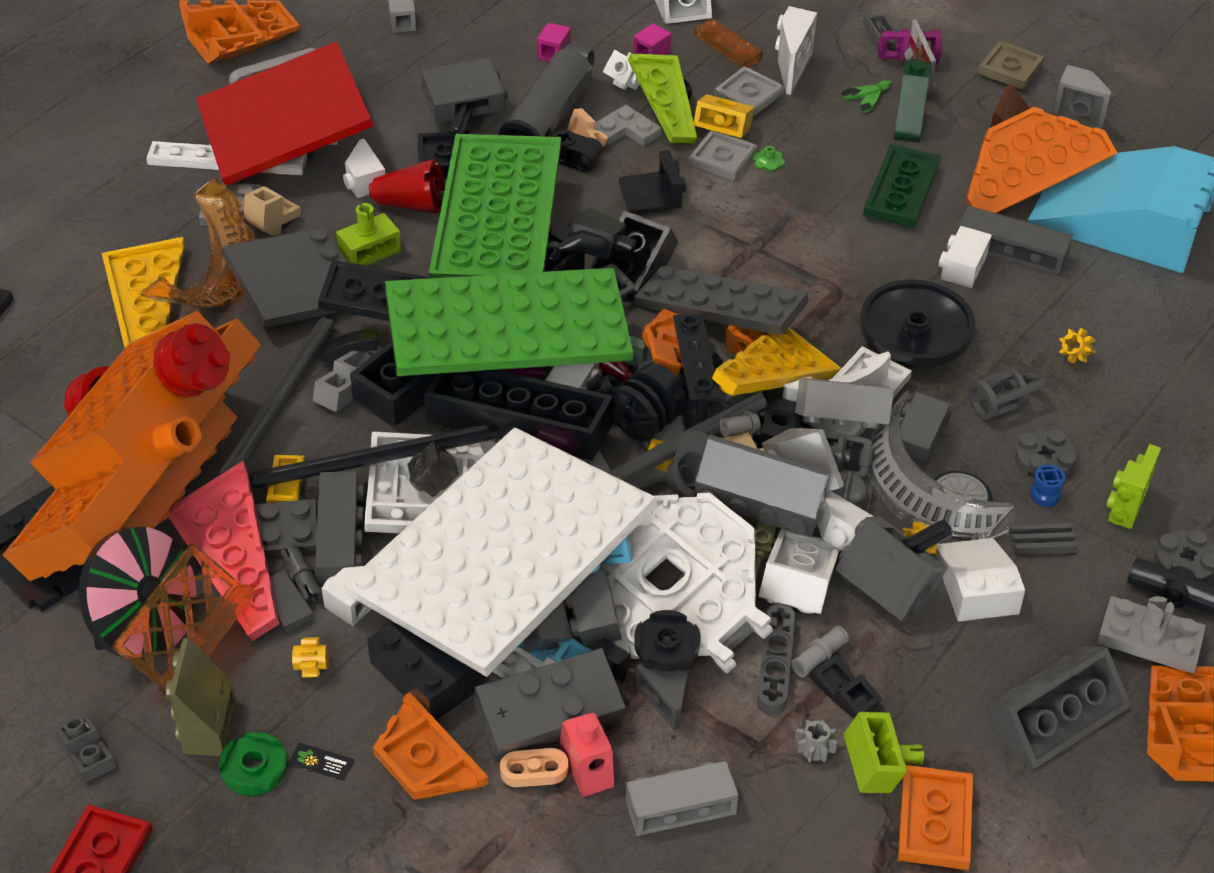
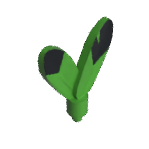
M883 80L876 85L849 88L841 93V97L844 99L864 97L860 104V110L862 113H867L875 107L881 93L889 89L892 81Z

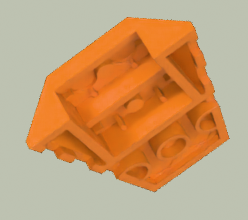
M179 0L187 38L207 64L257 50L300 29L299 23L279 0H247V5H238L235 0H225V5H211L210 0H200V5H189L188 0Z
M1151 666L1147 754L1175 781L1214 782V667L1196 666L1194 674L1170 666Z

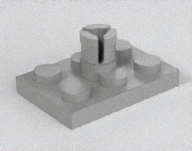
M1111 596L1097 644L1194 674L1206 625L1192 619L1172 615L1174 605L1172 602L1167 603L1168 599L1156 596L1150 598L1146 607L1132 603L1127 599Z

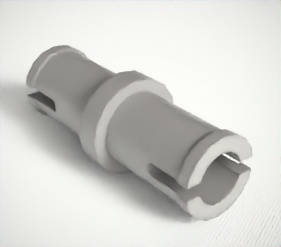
M835 626L821 639H814L810 642L808 649L791 661L793 671L798 676L804 678L817 666L832 658L833 653L849 642V635L846 630L841 626Z

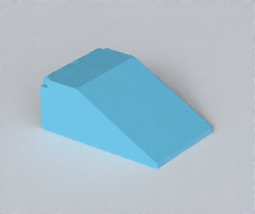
M1176 146L1119 152L1114 157L1043 191L1028 219V223L1073 235L1072 240L1183 273L1197 229L1193 228L1198 227L1203 212L1210 211L1214 199V157Z

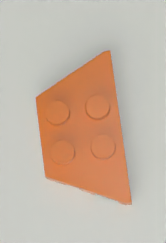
M410 692L407 693L403 698V705L399 712L391 717L387 724V730L380 735L373 746L374 756L414 800L488 785L486 773Z

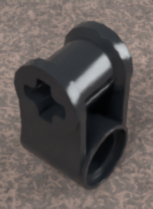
M559 130L553 134V137H561L562 146L559 164L576 168L582 172H589L603 154V146L594 138H588L569 130Z

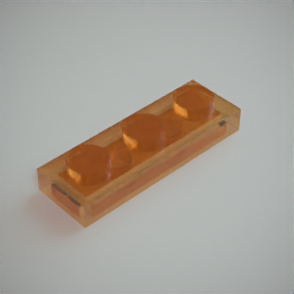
M713 18L695 27L694 36L741 67H749L763 58V51Z

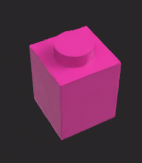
M548 22L537 38V59L549 62L557 51L565 49L568 44H571V28Z
M653 23L633 36V54H670L671 33Z

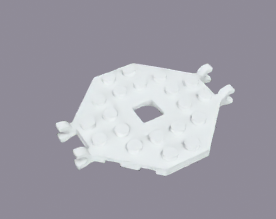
M697 493V497L679 498L678 494L655 496L658 506L629 534L634 556L632 561L628 563L599 565L598 570L606 569L622 639L612 641V643L631 654L630 659H640L634 649V633L637 624L641 620L643 623L649 619L650 614L656 611H678L686 615L687 621L691 622L693 626L696 624L700 630L701 642L698 656L710 655L725 673H729L736 666V662L731 659L734 653L722 644L745 622H748L753 630L763 639L773 632V628L769 625L771 618L756 608L754 527L711 493ZM667 559L681 570L685 576L673 587L663 591L656 588L645 577ZM668 636L664 637L663 641H660L663 644L674 643L671 641V637Z

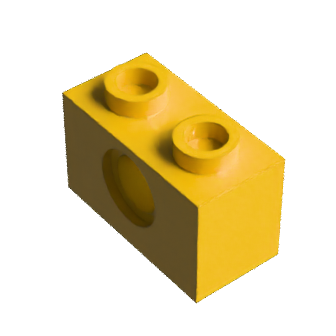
M706 94L697 101L694 126L742 138L750 131L755 107Z

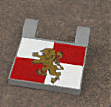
M917 19L912 20L910 47L904 53L906 60H913L915 58L916 60L930 62L927 92L933 90L934 93L938 92L934 81L936 59Z

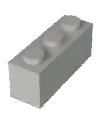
M799 377L795 413L804 416V421L822 423V418L833 419L832 424L850 426L851 421L861 422V427L879 429V424H890L894 389L879 385Z
M726 761L718 763L708 762L691 769H676L667 774L654 777H639L631 782H626L625 802L636 836L735 815L737 813L739 795Z

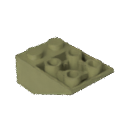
M183 638L180 652L176 651L173 657V671L175 672L173 680L169 679L166 685V700H171L172 704L171 720L176 721L175 737L176 740L181 742L183 754L220 756L222 750L227 745L236 704L233 682L190 639Z

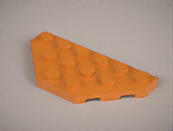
M1032 107L986 131L965 201L968 206L998 214L1114 157L1117 151L1105 130L1097 127L1090 128L1079 124V121L1061 115L1057 117L1045 113L1043 109Z

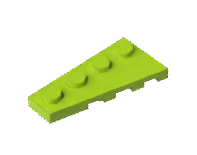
M630 54L628 62L669 142L694 144L697 134L678 55Z

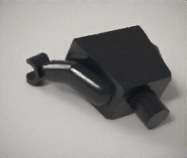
M587 208L567 226L570 227L568 238L564 239L562 243L556 241L548 242L547 249L554 248L557 254H548L547 258L550 261H555L563 252L578 251L609 260L618 251L632 255L636 246V240L624 236L626 229L624 222L594 209Z

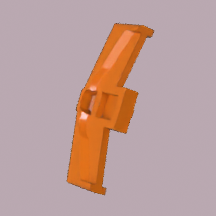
M662 309L649 324L645 325L642 338L645 345L651 350L653 363L661 364L677 377L681 369V363L677 360L681 357L673 315L680 314Z

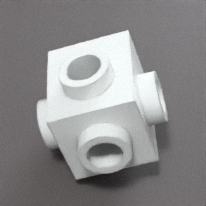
M614 50L603 73L614 78L613 84L623 90H626L627 86L637 90L640 83L628 62V57L632 53L629 52L625 56Z

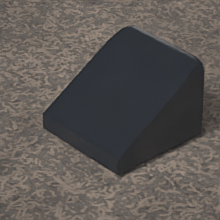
M604 638L593 646L592 651L602 648L613 676L623 681L631 654Z

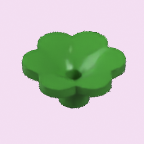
M766 146L760 153L753 155L755 167L760 170L765 169L768 172H774L785 164L782 153L775 151V148L772 146Z

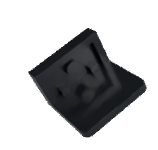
M670 150L660 151L659 172L619 178V186L629 213L643 214L682 207V193L686 192V182L684 177H680L678 160L673 159Z

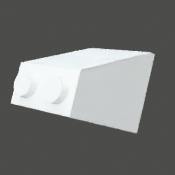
M655 0L665 24L712 18L711 0Z

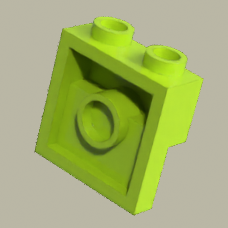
M1149 444L1145 455L1139 454L1136 462L1129 460L1124 471H1117L1112 485L1117 491L1112 490L1106 505L1107 508L1111 509L1109 522L1132 529L1149 489L1161 447Z

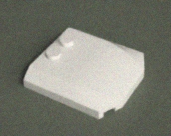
M372 432L371 448L431 435ZM480 443L370 465L364 532L401 533L485 455L480 447Z

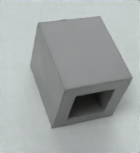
M388 0L392 33L416 31L413 0Z

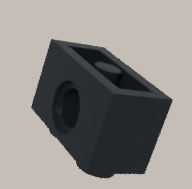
M771 395L768 406L760 410L759 413L760 423L763 424H760L759 430L755 431L752 438L753 441L757 442V449L763 448V442L790 428H800L803 416L795 413L796 402Z

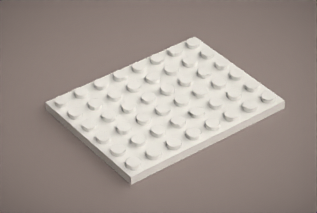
M514 427L343 586L346 594L487 677L658 506L656 497Z

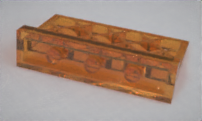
M192 543L186 548L112 645V648L159 686L158 690L166 696L167 681L169 679L173 680L175 673L173 671L174 653L176 651L180 652V649H174L172 630L187 628L188 639L209 657L256 591L248 584L242 585L197 545ZM192 555L202 564L203 575L188 577L187 562ZM179 572H180V573H181V578H176V576H177V575L179 574ZM212 578H220L230 586L222 597L213 598ZM203 579L205 599L191 600L189 581ZM182 582L184 601L169 602L167 588L171 583ZM161 597L162 603L156 604ZM219 601L214 607L213 602ZM206 602L207 618L204 622L194 623L191 604ZM184 605L186 624L171 626L169 606ZM162 607L164 627L149 628L148 613L152 608ZM141 624L142 629L136 630L138 626ZM194 627H199L195 633ZM165 631L167 650L152 652L150 632ZM142 633L145 653L134 654L124 645L132 634ZM168 654L169 669L162 677L154 670L152 656ZM140 657H145L146 663Z

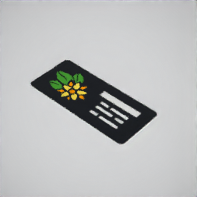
M303 743L298 744L289 760V765L341 781L346 779L354 763V759Z

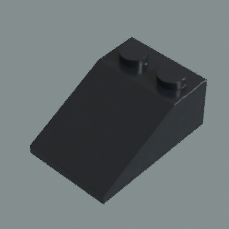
M623 211L619 221L626 224L624 236L636 240V246L632 255L618 251L609 260L598 257L592 269H601L609 264L616 265L634 284L633 293L626 297L634 300V296L660 266L667 265L679 242L670 227ZM618 284L619 291L623 290L624 288Z

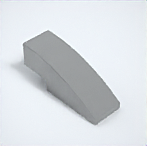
M378 346L376 351H351L335 360L333 371L315 381L313 401L334 412H338L354 400L352 397L350 373L382 348Z

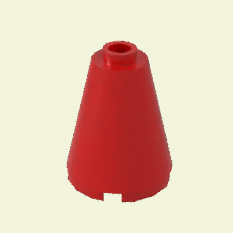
M430 159L375 177L372 183L369 184V196L371 199H374L376 204L440 213L443 199H440V191H445L441 165L435 163L436 159Z

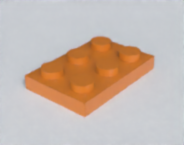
M905 765L907 773L902 778L897 861L969 870L971 859L973 774Z

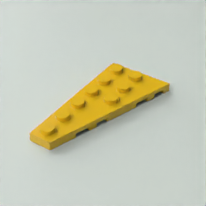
M789 327L783 335L768 333L766 336L762 335L748 345L744 352H738L735 359H729L716 368L712 379L721 386L723 392L735 396L784 387V384L799 380V377L806 378L811 376L812 379L829 380L842 368Z

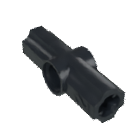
M1140 558L1135 559L1127 583L1168 599L1167 603L1172 602L1174 608H1182L1188 605L1214 615L1213 585L1197 580L1195 574L1186 567L1174 566L1167 569Z

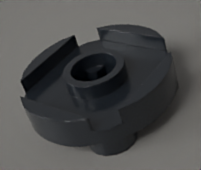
M673 610L656 611L650 614L649 619L643 623L641 620L636 626L634 649L640 658L641 665L647 669L660 671L688 670L700 651V630L696 624L693 626L691 622L687 621V616L681 612ZM668 636L671 637V641L674 643L663 644L660 641H663L664 637Z

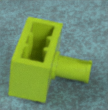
M362 203L363 212H361L360 205L356 207L358 223L336 231L337 246L348 263L366 266L401 252L399 229L385 213L374 216V208L369 203Z
M859 712L843 734L860 793H891L907 773L905 765L921 766L924 762V751H917L923 749L920 744L899 745L890 713Z

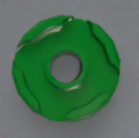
M251 732L244 734L245 737L237 741L235 738L228 742L220 754L218 765L222 781L231 791L248 796L268 793L277 787L286 776L288 768L286 750L276 737L267 733ZM250 759H259L262 761V763L255 768H248L245 766V763Z

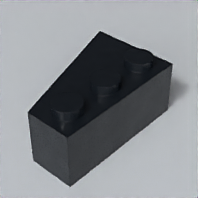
M395 622L390 623L367 638L370 663L403 696L410 692L435 720L472 696L475 692V687L483 685L481 673Z

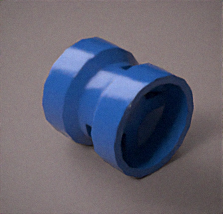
M1046 464L1036 469L1030 497L1037 505L1052 507L1059 502L1062 494L1061 489L1066 479L1064 472L1059 467Z

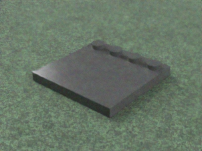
M326 227L222 247L223 258L263 328L338 313L318 309V300L332 260L347 262Z

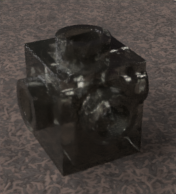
M434 441L421 452L415 454L410 462L407 463L410 474L409 481L412 486L419 492H426L431 497H435L441 490L446 489L460 475L454 456Z

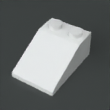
M791 6L788 7L784 15L779 17L777 29L780 30V35L775 45V49L779 50L778 64L785 91L789 95L792 94L813 54L817 12Z
M781 528L767 561L758 597L764 598L774 605L786 604L796 607L803 613L821 614L840 550L821 538L795 534L790 530Z
M994 538L938 544L935 557L948 567L943 575V580L957 621L1018 615L1020 613L1026 590L1017 566Z

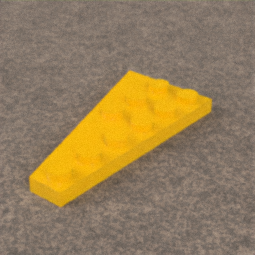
M184 237L102 253L124 348L129 343L169 324L173 303L155 301L146 297L174 301L185 249Z

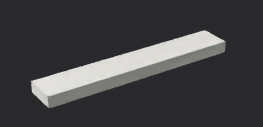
M153 141L147 155L148 165L219 170L211 145ZM307 154L260 173L303 175Z

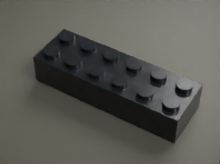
M501 370L438 373L424 394L427 422L456 429L487 425L490 437L502 439L515 427L572 456L592 461L614 423L612 395Z

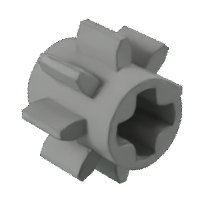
M806 720L805 730H796L795 740L798 741L796 752L803 753L808 762L819 760L825 762L828 752H836V729H830L824 720Z

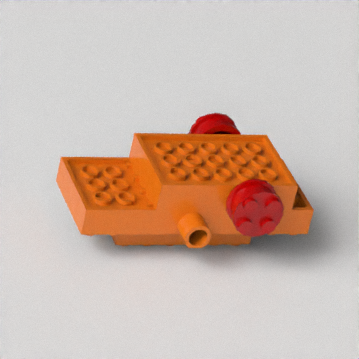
M197 310L129 343L110 367H96L86 374L79 375L70 382L65 392L64 408L67 411L68 417L30 462L55 488V491L3 554L29 581L42 576L47 578L59 570L64 572L75 564L79 566L84 564L95 545L112 532L132 527L154 529L156 525L162 523L169 516L170 512L168 509L173 503H176L184 496L186 485L199 476L202 471L200 469L201 465L216 453V445L232 432L231 425L237 419V416L223 402L226 397L224 392L241 378L239 373L255 360L256 356L254 353L261 346L259 341L238 318L214 329Z

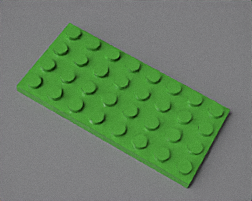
M455 135L430 263L429 277L446 278L545 272L547 244L549 242L562 146L561 137Z
M614 268L385 281L397 376L632 361L633 359L632 344Z

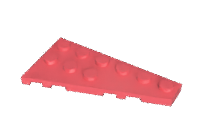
M241 461L173 504L168 509L170 512L168 518L253 642L279 625L280 622L248 469L244 461Z

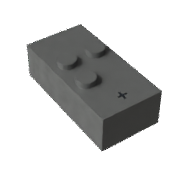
M602 648L475 687L473 699L495 763L501 761L504 755L512 751L539 749L560 742L562 723L566 720L588 713H595L602 728L621 723L626 709Z

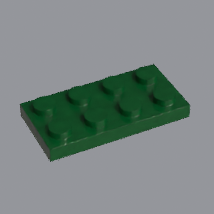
M890 144L864 206L863 216L915 228L940 164L941 156Z

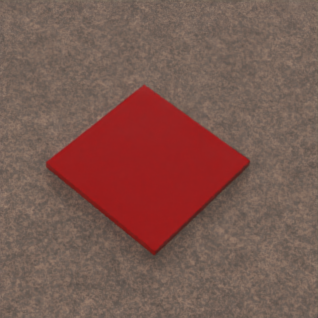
M337 41L196 98L225 186L374 126Z

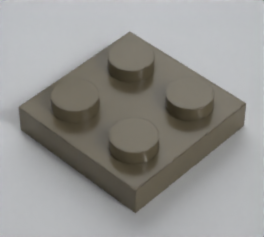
M999 41L979 65L978 74L1023 90L1043 65L1045 56Z

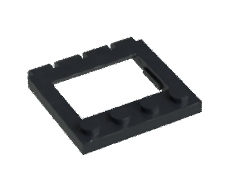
M53 486L48 487L0 516V550L4 543L17 538L55 491ZM0 551V579L29 609L36 606L43 612L61 600L58 594L59 591L67 597L79 589L80 576L84 564L80 566L75 564L64 572L59 570L47 578L42 576L31 583Z

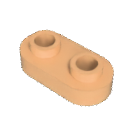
M556 748L512 751L504 755L500 761L501 779L511 787L557 784L562 782L568 775V758L563 751ZM549 768L556 769L555 771H547ZM514 771H521L522 773H521V774H514L513 772H514Z

